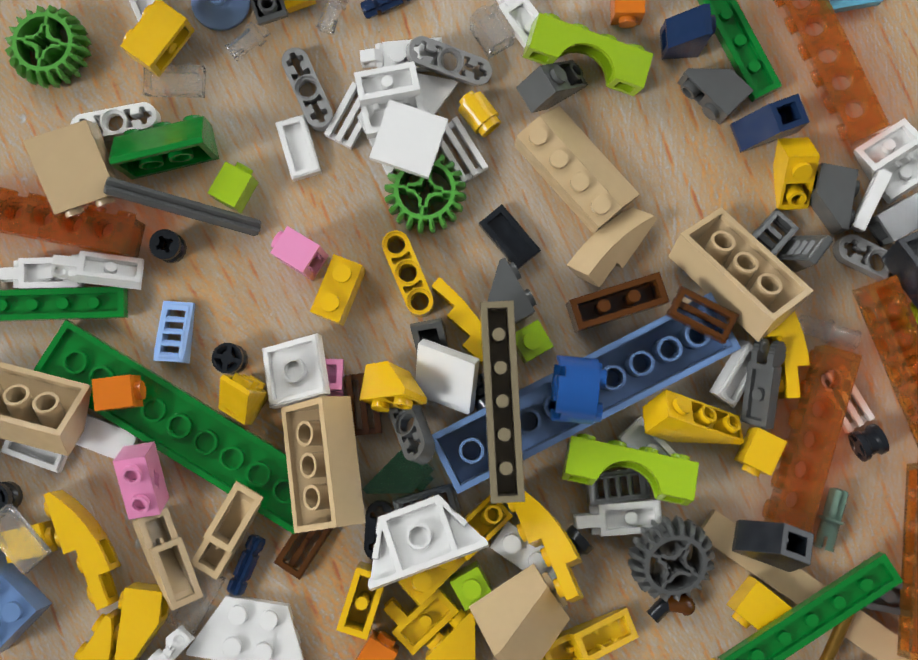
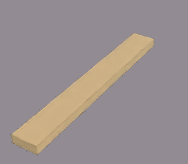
M714 509L711 510L701 526L705 531V535L712 541V547L797 605L826 587L802 569L787 572L733 552L732 545L736 524ZM859 610L855 613L845 636L847 640L876 660H918L917 648L863 611Z

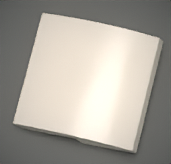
M414 61L354 72L367 139L376 138L389 99L424 111Z
M905 118L854 149L853 153L870 181L874 173L881 169L893 173L881 196L888 205L918 186V131Z

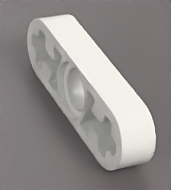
M140 102L79 114L72 119L70 125L83 120L98 124L103 130L101 134L105 142L113 140L114 137L124 135L123 133L130 129L146 130L153 128L154 124L161 122V116L151 104ZM144 112H147L152 116L147 118L146 124H144L141 120H138L144 117ZM130 114V116H131L132 118L137 119V120H132V121H131L128 115ZM115 116H121L123 118L122 127L119 130L111 131L109 129L110 119Z

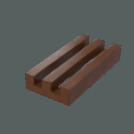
M683 286L679 287L677 295L666 313V316L721 344L726 343L739 317V314ZM683 297L729 319L727 324L683 302ZM680 308L723 330L722 334L677 312V309Z
M364 373L345 375L347 396L351 397L355 436L383 433L381 412L373 410L375 428H369L367 403L361 400L360 408L363 429H358L353 381L358 380L360 398Z
M333 528L324 529L299 570L294 568L317 530L308 532L289 563H287L284 559L301 533L292 534L274 563L300 580Z

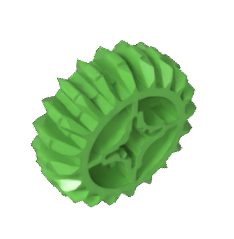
M37 5L36 13L26 9V18L16 17L19 24L17 27L9 26L13 36L5 38L10 45L5 51L11 57L9 60L10 65L16 69L19 76L23 79L26 78L33 85L37 86L39 84L47 89L50 84L55 88H60L62 80L66 84H71L70 77L73 74L81 77L78 69L80 66L88 67L83 59L92 56L91 52L87 49L92 44L86 36L88 34L86 28L80 24V21L75 16L70 15L67 10L62 8L58 10L56 7L49 5L47 10ZM60 29L66 30L68 43L62 41ZM30 51L35 52L37 66L32 64Z
M442 154L434 162L429 180L421 177L415 183L404 185L405 181L413 174L396 168L395 170L399 174L388 173L387 175L388 179L394 183L385 184L384 186L386 192L392 193L385 197L387 204H393L388 209L391 215L399 213L396 218L398 224L408 219L406 229L409 231L413 229L415 224H418L419 234H423L424 225H429L430 232L435 233V224L437 223L444 230L447 228L445 218H448L451 222L457 220L452 210L456 212L463 211V206L458 203L466 201V194L459 192L466 188L465 182L458 181L462 176V172L460 170L452 172L455 166L453 161L443 165L445 156ZM433 172L441 175L447 181L451 191L443 190V187L433 183ZM426 181H428L430 193L425 198L423 206L421 192H423L424 187H426ZM401 195H407L409 199H414L418 202V214L411 212L404 206L401 201ZM448 200L441 210L427 215L432 204Z

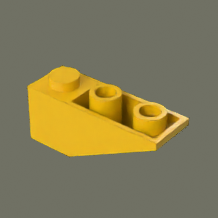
M236 372L234 376L222 374L219 385L218 409L244 425H252L268 400V392L264 389L266 383L252 375H241Z
M665 389L642 407L645 434L669 442L739 445L744 443L740 416Z
M135 582L125 587L121 592L118 601L121 617L114 630V641L117 642L116 652L111 660H139L167 620L169 605L157 584Z

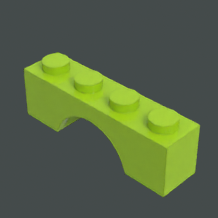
M539 13L531 25L522 56L528 60L546 65L554 63L560 57L570 53L587 55L601 67L605 76L606 87L635 96L645 86L653 53L645 51V48L641 45L625 44L617 41V38L613 35L589 31V28L585 25L564 22L555 14Z
M583 433L577 434V437L571 436L568 441L561 477L563 480L593 486L599 476L605 471L612 468L625 467L639 472L646 478L657 500L687 506L695 499L699 462L690 461V457L687 455L673 453L671 456L658 454V450L651 447H640L639 450L628 448L625 442L609 440L608 443L595 441L596 437Z

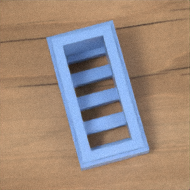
M163 301L153 361L190 364L195 303ZM171 310L186 311L185 317L170 316ZM170 322L183 323V329L169 328ZM169 334L181 335V340H168ZM168 346L179 347L178 353L167 352Z

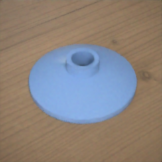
M191 0L192 11L197 20L205 27L217 31L229 30L238 26L246 18L251 4L250 0Z

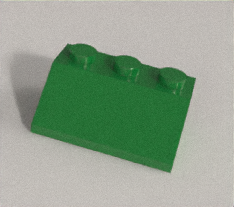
M189 115L184 117L183 121L172 124L170 122L156 123L153 125V128L146 130H127L123 133L124 135L113 138L109 155L110 165L132 180L219 159L212 125L204 116Z

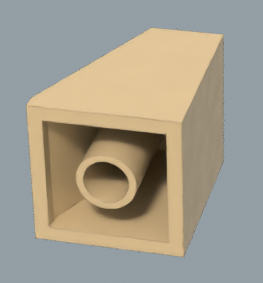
M83 120L23 140L54 215L65 214L66 218H70L84 213L83 207L95 203L98 208L115 202L113 196L104 193L106 179L108 177L116 178L113 166L110 165L109 155L98 124Z
M534 563L469 606L487 644L497 660H542L570 620L564 610V607L568 605L564 597H559L553 580L547 571L541 574Z

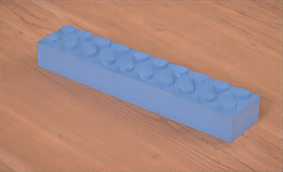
M711 292L703 296L717 303ZM694 301L688 303L727 324L725 317ZM680 308L677 309V312L722 334L723 330ZM665 315L584 356V358L598 359L599 363H602V370L607 371L606 388L599 391L598 401L603 403V420L741 349L732 331L726 343L721 344ZM553 373L519 390L523 460L591 426V424L551 420L550 408L556 409V401L551 399ZM485 408L432 434L435 450L457 494L489 478Z

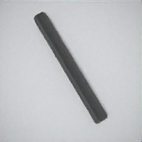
M108 177L104 185V193L106 195L256 236L260 232L261 221L255 218L113 177Z

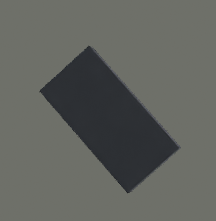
M502 204L479 222L481 229L510 263L514 262L518 270L541 251Z

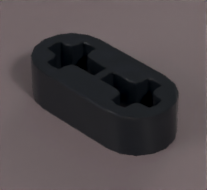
M376 500L371 503L365 514L364 550L367 557L373 560V548H371L370 544L375 543L377 537V517H373L372 512H375L378 506H383L384 512L390 513L394 511L392 505L385 500Z

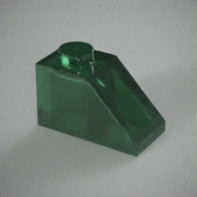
M401 449L362 490L366 494L412 493L416 488L422 492L434 479L430 474L435 468L429 462L420 465L407 460Z

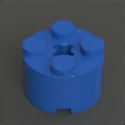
M557 355L558 364H554L551 385V399L556 401V409L550 408L551 420L591 425L594 422H601L603 403L598 402L599 391L605 390L607 382V371L602 370V363H599V360L595 358Z

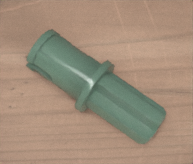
M835 487L829 489L823 513L818 515L821 521L813 546L821 549L824 538L827 536L825 550L834 552L840 525L845 523L842 521L849 496L847 491Z

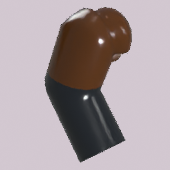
M685 593L681 594L680 601L675 600L672 595L667 602L660 597L646 612L659 623L668 612L682 613L684 616L691 615L695 611V603Z

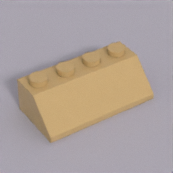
M560 106L537 117L516 136L514 147L593 234L640 195Z
M722 207L680 233L668 256L707 294L711 292L719 305L739 314L737 322L758 342L786 320L814 291Z
M0 362V438L69 456L85 428L92 391L91 385Z
M321 396L281 407L294 533L366 523L351 397Z

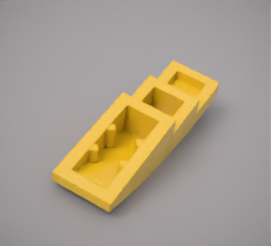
M439 277L432 284V290L453 307L448 313L447 319L469 337L462 345V348L472 356L479 358L480 363L483 365L481 321L466 302Z
M627 607L617 609L562 631L542 660H597L639 638Z

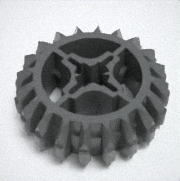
M663 515L662 523L658 524L655 520L651 519L652 527L647 530L641 527L640 531L643 536L633 537L635 546L628 548L629 555L631 556L628 559V565L632 572L631 575L634 581H637L640 589L644 592L648 591L649 595L654 599L660 595L661 599L666 602L671 595L675 600L680 601L681 594L685 593L691 597V590L695 587L702 590L700 582L702 580H710V575L707 571L715 569L712 559L716 557L714 550L711 548L713 546L712 541L705 535V531L700 526H696L692 520L686 519L683 521L677 515L672 522ZM692 543L693 551L691 559L689 561L687 559V556L689 554L688 548ZM652 556L656 559L653 573L649 571Z

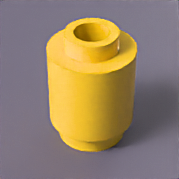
M470 91L459 100L460 107L458 112L476 134L480 133L482 137H486L500 126L499 113L481 91L476 93Z

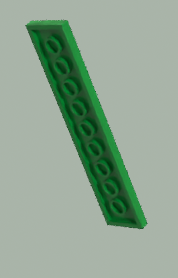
M64 321L37 363L34 371L89 384L91 387L92 379L129 374L140 375L141 380L144 381L146 386V398L143 399L142 407L95 412L145 443L155 441L158 451L228 494L235 482L238 481L262 495L264 499L258 513L292 534H296L293 527L285 452L72 321ZM92 390V391H91L90 402H89V407H88V408H90V409H92V410L94 411L93 390Z

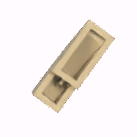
M633 207L620 213L595 232L576 252L567 266L578 278L600 288L614 266L623 269L656 222V216Z
M236 481L205 532L204 540L191 560L192 566L216 580L222 577L249 530L264 497Z
M168 508L163 509L160 515L142 517L132 521L146 559L170 609L175 610L203 597L182 537L177 535Z

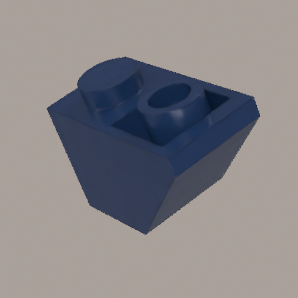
M702 4L665 19L660 29L662 60L699 56L716 31V17L711 15L710 4Z
M795 94L770 103L731 123L730 127L740 153L795 134L810 121L799 94Z

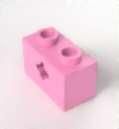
M289 226L285 228L284 232L279 231L271 243L273 249L270 253L312 281H314L329 256L320 245Z
M155 441L124 446L113 460V465L128 519L160 515L169 499V494Z

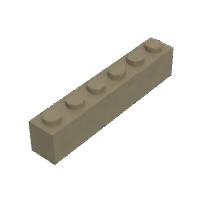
M514 300L480 302L491 504L525 502Z

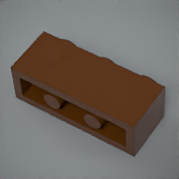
M657 272L571 299L565 305L574 332L577 333L660 307L670 301L661 274Z

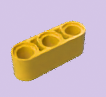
M398 230L390 231L382 240V248L404 302L413 316L419 318L427 317L434 309V300L411 243L405 233ZM394 240H401L405 243V247L400 253H391L389 251L390 243ZM408 267L415 269L417 275L414 280L405 282L400 279L403 269ZM418 295L427 297L429 300L428 306L424 310H415L412 307L414 297Z

